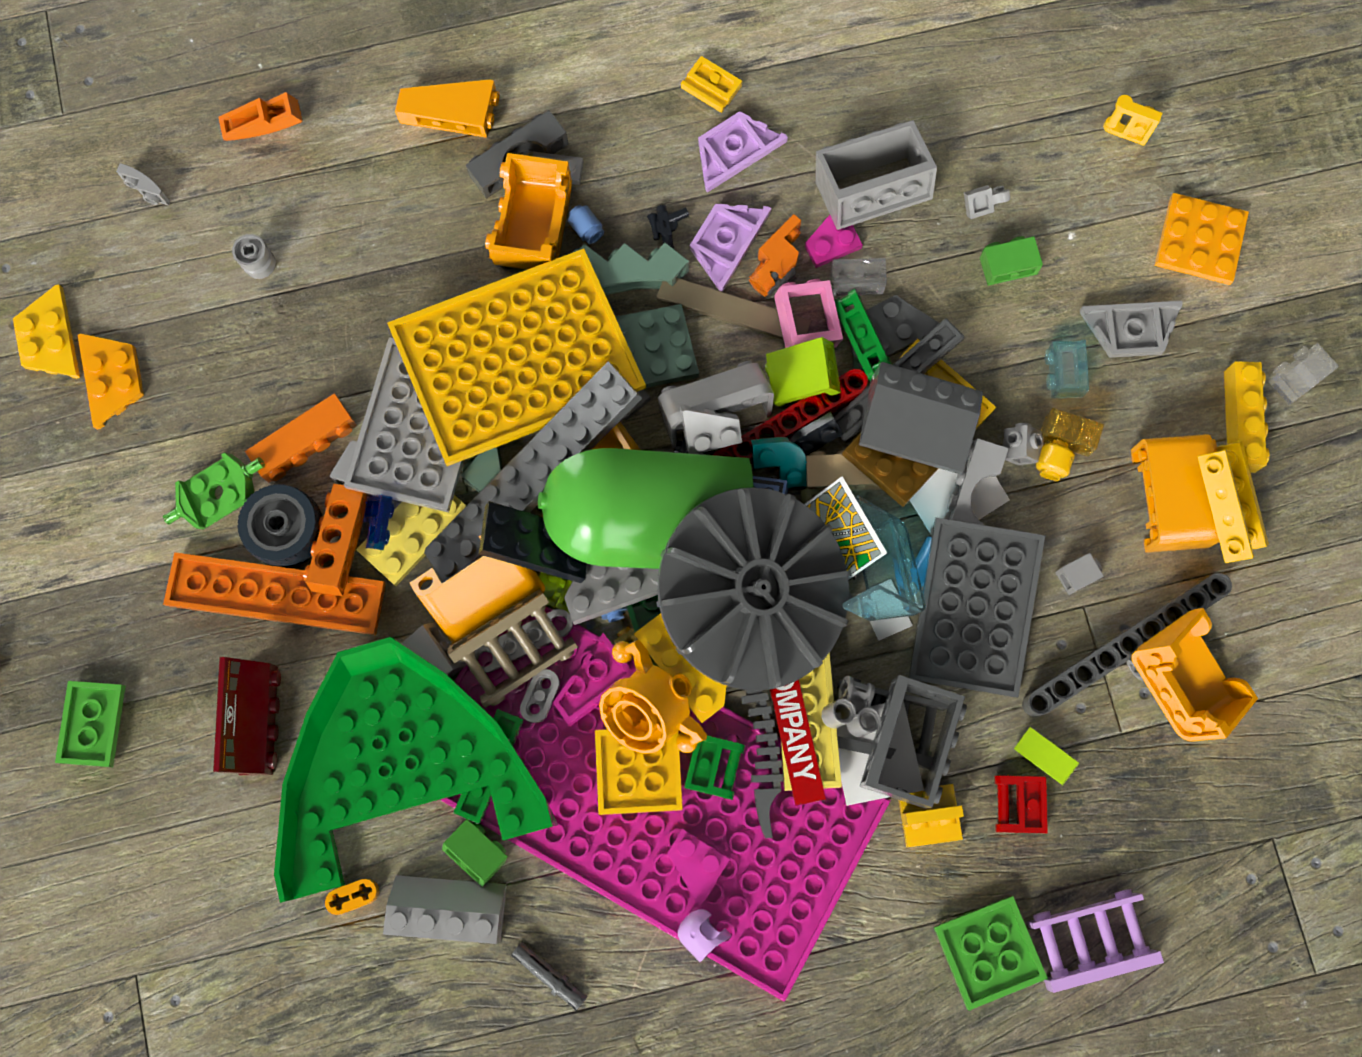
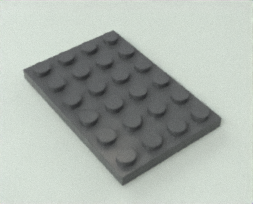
M935 517L908 678L916 681L1019 697L1046 535Z

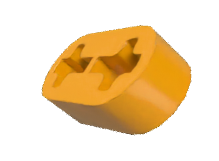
M361 879L334 889L326 896L325 907L331 914L340 915L371 904L378 898L379 886L372 879ZM363 884L366 887L372 888V892L368 894L369 899H366L365 896L356 898L354 893L361 891ZM336 894L339 897L349 895L350 900L342 903L341 910L339 906H333Z

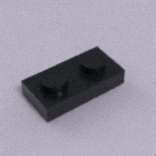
M829 412L786 438L803 449L805 456L844 433L832 413Z

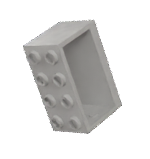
M914 120L899 123L893 127L874 131L868 135L856 139L852 138L846 142L827 146L816 151L815 183L837 230L933 199L937 166ZM905 158L908 159L911 167L840 190L836 183L837 180Z

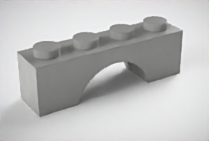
M978 438L973 441L962 475L958 474L955 484L959 485L956 495H951L947 509L951 510L949 520L984 525L972 511L971 494L975 485L981 479L996 477L1001 474L1009 448Z

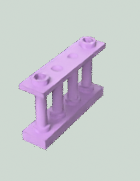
M1128 889L1114 893L1116 898L1054 915H1051L1050 911L1033 915L1034 920L1028 921L1027 925L1032 929L1040 928L1053 970L1050 972L1051 977H1047L1048 979L1044 980L1048 991L1055 993L1164 963L1160 951L1150 949L1149 946L1145 945L1133 906V902L1144 900L1142 894L1132 893V890ZM1118 906L1122 907L1135 948L1132 950V955L1124 957L1122 953H1118L1105 911ZM1092 913L1095 914L1107 953L1105 957L1106 962L1095 964V961H1091L1078 917ZM1063 921L1068 922L1080 964H1078L1079 969L1069 972L1063 966L1051 927L1052 924Z

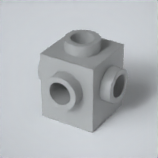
M1017 423L1015 427L1004 429L1003 447L1009 448L1005 458L1006 461L1016 465L1032 464L1039 461L1043 446L1042 431L1033 428L1029 423Z

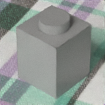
M1090 553L1055 572L1068 595L1104 577L1100 562L1095 557L1093 558Z

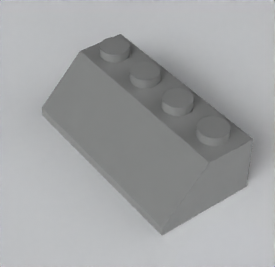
M396 875L386 905L383 935L497 944L501 942L507 884L486 883L481 887L474 881Z

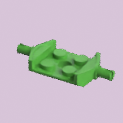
M221 454L223 459L185 482H175L176 507L163 515L164 521L170 525L182 517L196 529L204 530L242 507L247 498L254 494L253 473L265 467V464H262L264 461L258 457L256 460L245 465L232 454ZM221 485L223 488L222 496L219 499H217L215 497V490L218 486Z

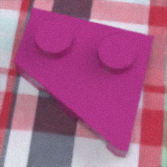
M683 829L668 851L669 857L696 902L702 907L730 859Z

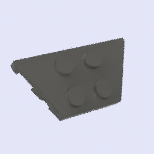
M897 295L866 310L889 357L910 347L917 339H923L940 324ZM851 344V352L853 356L852 369H859L864 371L856 355V352ZM876 356L870 359V362L874 365L880 362V360Z

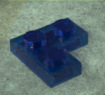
M367 496L363 522L370 523L366 543L367 549L384 550V545L387 546L389 542L390 531L387 530L388 521L394 513V503H392L391 496Z

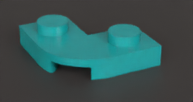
M786 437L751 440L754 469L779 466V480H787L788 488L806 486L807 461L803 449L789 441Z

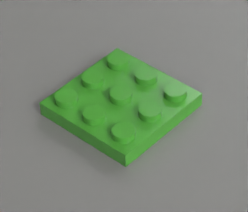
M1013 896L1006 897L933 927L968 1011L1048 979Z

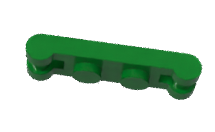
M856 288L848 292L847 296L842 299L838 297L834 301L839 319L865 374L871 381L881 362L891 365L893 363L887 355L865 309L861 296ZM853 304L855 308L847 312L846 308ZM878 356L880 362L872 365L870 359Z

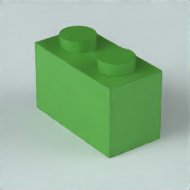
M1025 236L1016 237L1010 242L1003 244L1000 242L990 243L983 249L980 256V262L988 286L1037 275L1043 265L1034 236L1025 238Z
M466 819L443 843L442 850L483 887L506 863L508 856L505 855L506 850L499 842L495 840L491 842L485 836L486 831L481 825L475 822L471 823Z

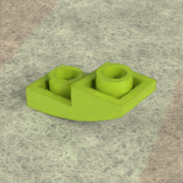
M1029 727L1014 748L1015 751L1061 785H1064L1079 765V762L1031 727Z

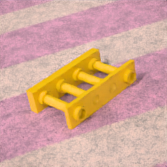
M1238 441L1217 446V452L1197 456L1225 563L1254 558L1253 549L1269 545L1243 442Z

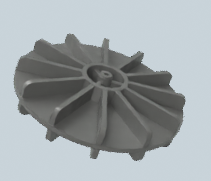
M765 488L729 490L717 494L693 508L674 529L665 549L662 550L658 573V601L656 603L657 607H660L665 628L676 646L678 654H681L700 673L715 682L743 690H768L786 686L806 676L813 669L820 667L823 664V660L834 647L842 628L848 624V620L845 619L849 601L848 576H852L851 570L847 571L840 547L831 533L833 530L831 525H826L809 507L796 500L795 496Z

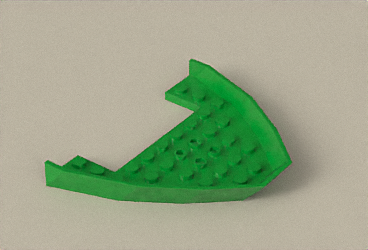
M392 637L337 652L306 712L282 783L274 878L280 903L345 885L333 830L489 786L502 841L557 826L558 823L545 796L498 722L446 673Z

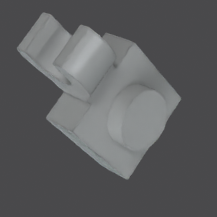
M986 185L964 192L967 217L973 219L993 213L995 204L1010 200V191L1008 189L1004 190V186L992 189Z

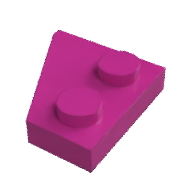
M830 215L805 243V248L815 268L858 251L863 246L853 225L837 230Z

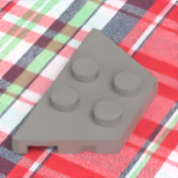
M1182 301L1082 306L1080 314L1109 358L1162 355L1183 303Z

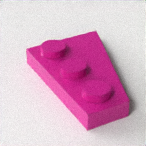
M604 633L599 637L598 643L591 653L586 655L583 664L576 674L571 676L553 701L554 706L569 726H572L600 704L602 694L617 680L629 678L634 673L627 663H619L613 658L612 648L614 646Z

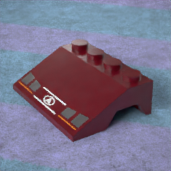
M219 657L213 772L233 773L240 776L273 775V769L277 766L274 741H277L279 735L278 726L275 725L276 714L279 713L280 701L276 697L277 686H280L281 672L278 670V666L265 662Z

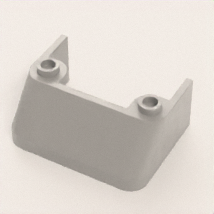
M749 360L738 364L737 368L680 387H666L661 391L662 394L659 395L658 402L663 422L674 448L677 445V431L684 429L680 406L687 405L690 409L698 411L709 409L717 413H733L762 403L767 417L772 414L774 393L759 364L752 363Z

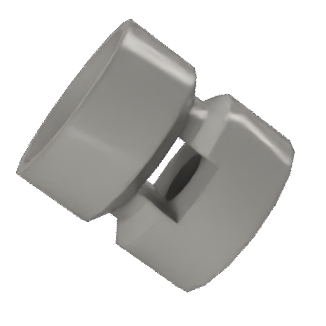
M246 234L235 241L232 247L233 257L250 277L263 279L274 271L276 266L275 257L259 236Z

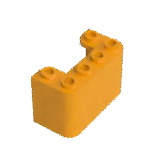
M507 153L506 162H502L500 166V177L504 178L503 187L506 189L504 197H500L499 200L500 220H496L492 233L487 234L485 247L489 250V258L492 259L494 265L528 270L559 258L572 191V177L568 161Z
M1209 434L1142 439L1131 449L1132 463H1141L1137 468L1138 472L1143 473L1149 522L1146 523V529H1150V538L1144 539L1145 553L1210 548L1219 543L1197 457L1217 452V443Z

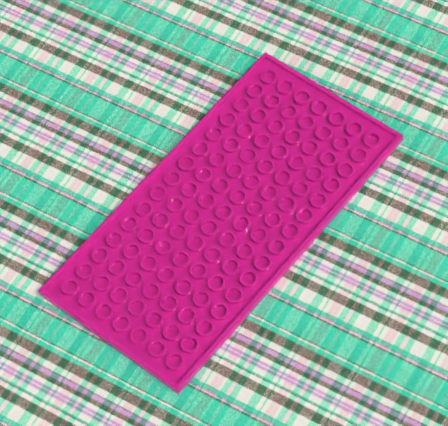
M548 607L544 609L546 614L553 611ZM527 616L521 620V626L535 620L536 617ZM556 616L552 623L557 631H560L566 627L567 620L562 616ZM573 624L571 632L567 636L562 637L564 641L572 637L578 646L574 650V654L564 661L558 660L546 668L553 671L560 680V687L556 697L571 676L576 674L583 664L584 658L588 653H591L600 637L578 624ZM508 630L498 635V637L508 633ZM551 643L537 651L543 656L555 648V646ZM490 652L481 653L478 659L479 664L482 667L489 666L493 661L492 654ZM528 655L512 663L520 671L532 662ZM633 656L627 664L635 672L636 667ZM465 666L459 672L454 682L492 718H494L497 709L524 720L513 747L545 796L558 823L557 826L507 840L678 940V928L684 918L695 910H707L712 914L709 918L710 924L717 931L721 932L726 929L732 935L729 939L716 946L707 957L785 1002L891 800L883 798L847 806L843 786H841V788H825L826 800L795 806L792 790H784L783 778V781H780L781 792L772 801L769 811L773 838H764L757 815L754 789L772 788V782H751V775H771L770 768L755 769V762L769 761V755L757 756L756 752L758 748H767V742H756V735L765 734L764 729H754L753 722L726 707H722L701 723L689 708V716L700 724L707 736L746 745L744 754L741 753L732 790L735 792L733 800L684 788L693 751L691 753H684L679 750L683 810L599 815L595 730H607L601 719L599 705L572 726L568 725L554 704H552L547 717L543 721L531 723L521 715L520 706L532 678L504 695L505 699L495 706L489 705L484 708L480 696L485 691L469 667ZM502 667L493 672L486 673L494 686L509 678ZM549 679L543 680L542 688L548 689L551 686V681ZM537 704L533 705L530 709L531 713H539L540 706ZM777 737L778 740L775 741V745L780 748V754H777L778 761L781 760L782 762L781 740ZM722 749L714 787L722 788L730 750ZM783 765L779 768V774H783ZM461 794L441 799V801L455 809ZM491 798L481 824L501 836ZM682 829L730 859L702 907L696 902L668 855V851Z

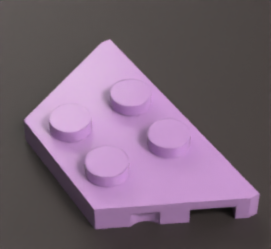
M739 111L698 137L706 192L708 193L785 144L788 138L786 134L781 132L779 135L768 129V125L760 121H754L750 116Z
M715 204L690 244V250L719 291L723 292L771 213L770 207L763 206V209L748 208V205L729 206L728 204Z

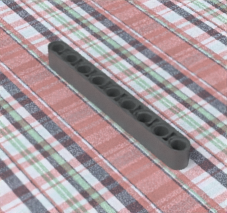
M1216 573L1183 592L1029 693L1022 702L1024 712L1031 717H1039L1069 700L1131 659L1134 651L1152 638L1145 633V624L1150 625L1154 630V635H1156L1173 623L1167 617V610L1175 613L1176 620L1188 611L1199 608L1206 610L1231 592L1232 582L1230 578L1223 573ZM1212 581L1218 584L1220 589L1219 593H1216L1212 590ZM1189 596L1197 599V608L1189 603ZM1123 639H1127L1131 642V652L1126 651L1123 648ZM1101 653L1109 657V666H1104L1100 662ZM1079 667L1087 671L1088 678L1086 681H1082L1078 677L1077 670ZM1056 682H1060L1065 686L1066 692L1064 696L1056 693ZM1033 697H1038L1042 700L1043 708L1041 711L1033 707Z

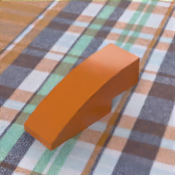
M287 92L266 102L258 98L218 117L222 137L225 141L257 137L303 122L298 100Z

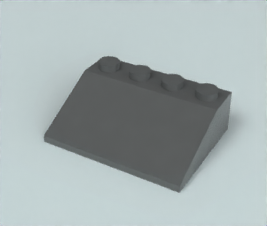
M881 362L871 378L859 445L962 475L979 419L983 391Z

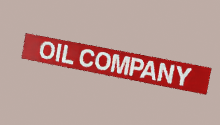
M799 680L786 686L770 689L795 806L826 800Z

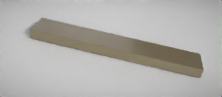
M676 278L674 286H671L666 281H662L657 295V300L672 305L681 304L684 309L784 340L777 309ZM793 315L797 335L807 334L811 320Z

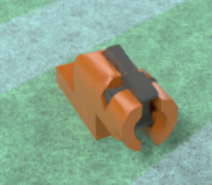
M795 214L759 248L758 260L761 262L749 276V282L764 297L774 293L781 285L787 283L796 275L795 267L799 252L791 244L801 233V220Z

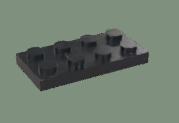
M491 501L485 505L479 555L582 583L586 579L587 563L571 557L554 543L546 530L543 517Z

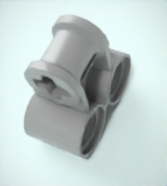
M851 676L844 677L839 688L838 700L826 705L822 710L821 717L824 724L833 729L847 724L848 731L855 737H862L877 731L881 725V717L877 710L870 708L875 693L874 684H863L854 681ZM836 708L841 712V719L836 715ZM861 717L865 719L866 727L862 725Z

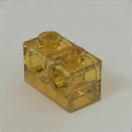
M1052 408L1045 416L1042 425L1043 442L1052 443L1053 440H1061L1068 443V448L1073 452L1089 457L1098 447L1104 424Z

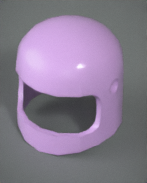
M704 909L691 912L684 918L678 928L680 942L699 962L716 946L732 936L726 929L721 932L717 931L709 922L712 914Z

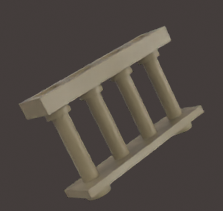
M540 588L447 648L448 655L454 664L459 660L465 662L485 691L480 696L484 708L489 705L495 706L505 699L504 695L556 661H564L574 654V650L578 648L572 637L566 641L563 640L544 611L546 608L544 605L549 602ZM529 615L536 617L555 648L543 656L539 654L521 626V620ZM506 630L508 632L512 631L532 662L520 671L516 669L498 642V635ZM483 645L490 648L509 677L496 686L493 685L474 656L475 650Z

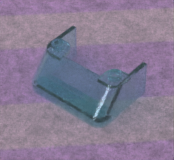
M856 496L855 499L887 551V554L862 570L866 591L842 603L843 608L869 621L914 616L924 611L926 603L906 526L899 518L861 496Z

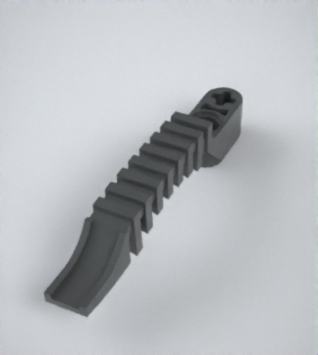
M746 690V696L741 697L742 704H756V708L749 709L748 714L749 717L761 715L762 721L753 722V728H764L765 734L756 735V742H767V748L756 749L757 756L769 755V761L755 762V769H771V775H751V782L753 783L772 782V788L754 789L756 810L764 838H773L769 811L772 801L781 792L780 781H783V774H779L782 762L781 760L778 761L777 754H780V748L775 745V741L778 738L777 733H773L772 727H775V722L770 719L769 715L772 713L771 706H767L766 702L769 700L768 693H764L761 690Z

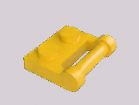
M1121 95L1115 103L1116 108L1104 123V130L1144 146L1160 122L1163 113L1156 111L1153 107L1134 103L1128 95ZM1124 114L1131 116L1126 125L1120 123Z

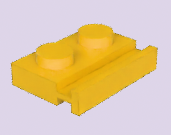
M700 56L688 72L685 80L681 82L683 90L723 113L726 105H729L742 87V80L703 56Z

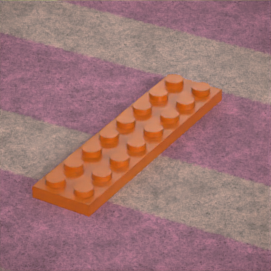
M174 552L163 605L376 635L386 583L379 580L348 576L343 596L312 592L304 581L305 570Z

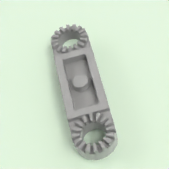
M556 609L547 613L551 621L556 616L566 618V627L558 631L561 637L567 636L571 632L573 621L567 611ZM537 619L522 625V628L537 650L552 643ZM512 631L499 637L498 642L512 662L527 655ZM483 645L475 650L474 656L477 661L483 652H490L493 656L492 663L487 667H482L485 673L493 672L502 667L488 646L485 647Z

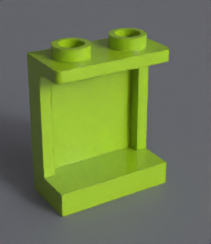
M820 337L766 354L767 363L765 370L774 393V405L787 408L790 402L821 393H827L831 396L841 393L833 342Z

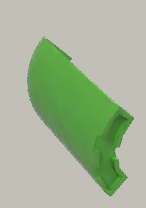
M618 448L592 449L569 457L551 472L543 492H540L538 495V508L542 509L544 524L551 539L571 557L596 566L659 569L662 558L660 556L661 552L665 549L671 534L681 520L693 508L717 494L739 488H753L752 469L749 458Z

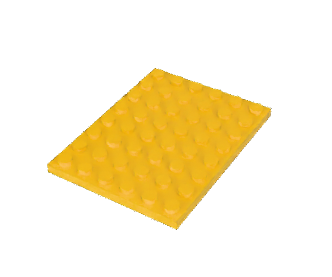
M585 249L387 322L447 467L541 430L608 361L614 365L637 392L646 388L645 381Z

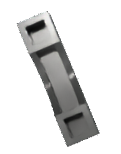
M550 110L544 114H538L530 123L515 129L503 141L495 142L485 153L474 156L466 164L469 176L487 199L504 188V178L500 177V166L502 162H506L507 153L519 155L527 152L555 154L568 145L567 133Z

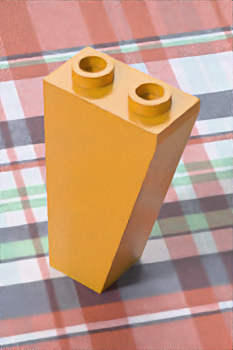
M494 80L400 88L395 113L401 124L487 138L489 129H492L494 126L493 109L494 106L499 104L500 92L496 90Z

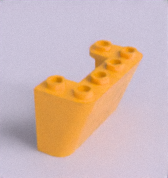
M482 556L443 583L433 568L410 582L417 597L452 644L539 588L543 594L545 592V585L535 570ZM433 580L432 585L428 589L421 590L424 582Z

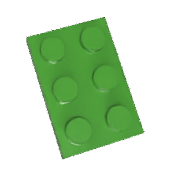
M68 681L55 763L100 767L114 766L125 685Z

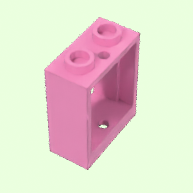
M812 279L804 284L788 282L779 287L774 298L785 348L820 337L833 342L834 348H836L843 340L830 280ZM820 294L828 331L797 335L789 298Z

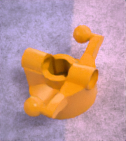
M640 640L632 643L625 641L616 643L612 648L613 658L619 663H627L634 656L636 671L629 678L617 680L601 696L599 704L601 719L609 733L628 749L648 754L657 752L680 730L682 733L677 736V748L684 753L694 751L699 742L707 739V734L700 724L689 716L690 710L687 697L690 696L692 690L689 679L682 673L671 676L663 669L653 665L647 649Z

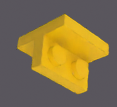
M953 784L940 785V787H943L940 801L938 804L934 803L932 808H921L898 800L907 848L963 840L959 817H964L962 805L957 806ZM923 791L913 792L909 794L922 797Z

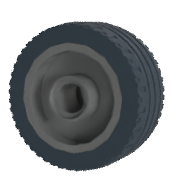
M284 484L265 486L247 498L239 512L237 527L239 537L250 554L268 565L277 567H293L304 563V561L312 557L311 547L313 542L318 539L320 532L318 530L319 519L323 516L320 508L312 498L300 489Z

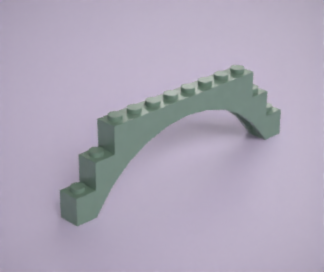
M625 243L620 249L616 248L610 254L608 261L586 244H583L580 249L573 251L585 249L605 295L635 289H660L662 281H666L671 286H674L676 278L682 279L689 271V261L666 243L660 249L655 248L648 258L649 261ZM499 446L475 455L476 458L474 460L470 459L462 469V478L478 493L503 469Z

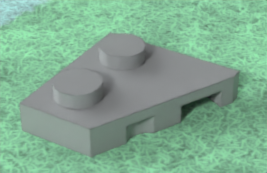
M687 405L680 406L689 454H699L742 443L739 419L736 414L717 413L709 409L698 411L690 409Z

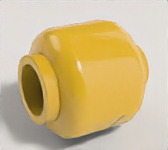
M1053 440L1052 443H1046L1042 446L1039 461L1036 462V469L1040 472L1039 475L1051 481H1060L1061 478L1069 475L1075 454L1068 448V443L1061 440Z

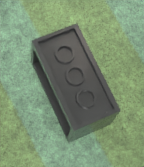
M901 675L895 677L891 681L881 714V725L876 731L859 787L921 808H932L934 803L938 804L943 790L939 783L942 775H947L951 763L947 756L950 748H955L959 732H956L955 729L958 721H962L966 713L967 705L963 704L965 696ZM906 691L949 705L922 797L909 794L907 790L901 788L894 789L878 783Z

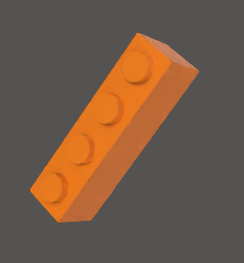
M334 393L247 449L245 453L251 462L258 457L264 461L262 464H265V467L258 470V473L268 483L278 481L286 475V471L294 466L299 467L306 463L309 456L326 450L332 441L349 435L353 430L352 428L356 427L357 424Z

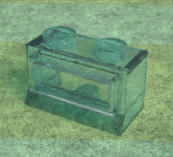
M1086 340L1053 341L1045 351V364L1049 365L1050 374L1047 375L1046 385L1047 389L1051 390V398H1083L1089 391Z

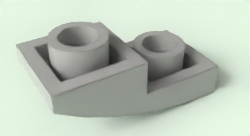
M119 164L116 172L124 180L123 183L137 189L143 195V199L150 204L158 205V203L169 206L170 200L149 177L130 166Z

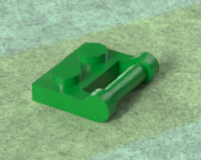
M707 736L706 740L698 743L692 753L684 788L733 800L735 792L732 790L741 753L744 754L746 745ZM722 749L730 750L722 788L714 787Z

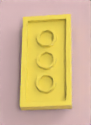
M455 495L449 513L401 502L356 550L390 582L397 586L426 556L424 554L425 548L450 524L466 505Z

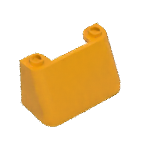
M1204 608L1188 611L1140 645L1132 654L1134 666L1178 736L1187 741L1227 738L1258 700V697L1247 681L1240 678L1225 677L1201 636L1206 635L1212 628V622Z

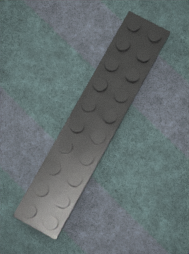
M609 361L425 548L424 554L444 582L482 557V555H479V536L482 532L485 505L489 501L530 513L538 505V495L540 492H543L551 472L569 457L592 450L642 399Z

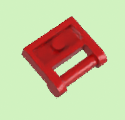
M994 776L998 794V824H995V832L1048 834L1046 777ZM1008 785H1016L1017 824H1009Z

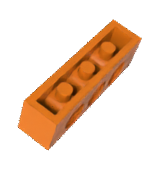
M333 484L331 493H327L325 498L326 511L324 516H321L319 519L318 530L320 532L318 539L313 542L311 547L312 560L310 566L307 565L304 571V581L312 592L343 596L369 503L367 493L346 489L344 485ZM348 512L345 517L337 518L340 513ZM341 536L337 542H330L333 537ZM334 560L331 566L323 567L327 561Z

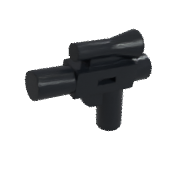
M659 205L656 207L657 214L651 213L647 215L653 239L655 241L659 240V234H661L663 244L666 243L674 249L672 232L678 227L677 221L689 217V213L685 207L668 214L666 205Z

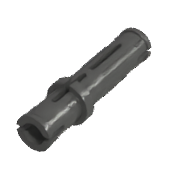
M523 941L512 953L511 957L516 959L552 990L551 994L553 996L558 995L575 1011L580 1008L588 997L568 981V976H562L544 959L525 945Z

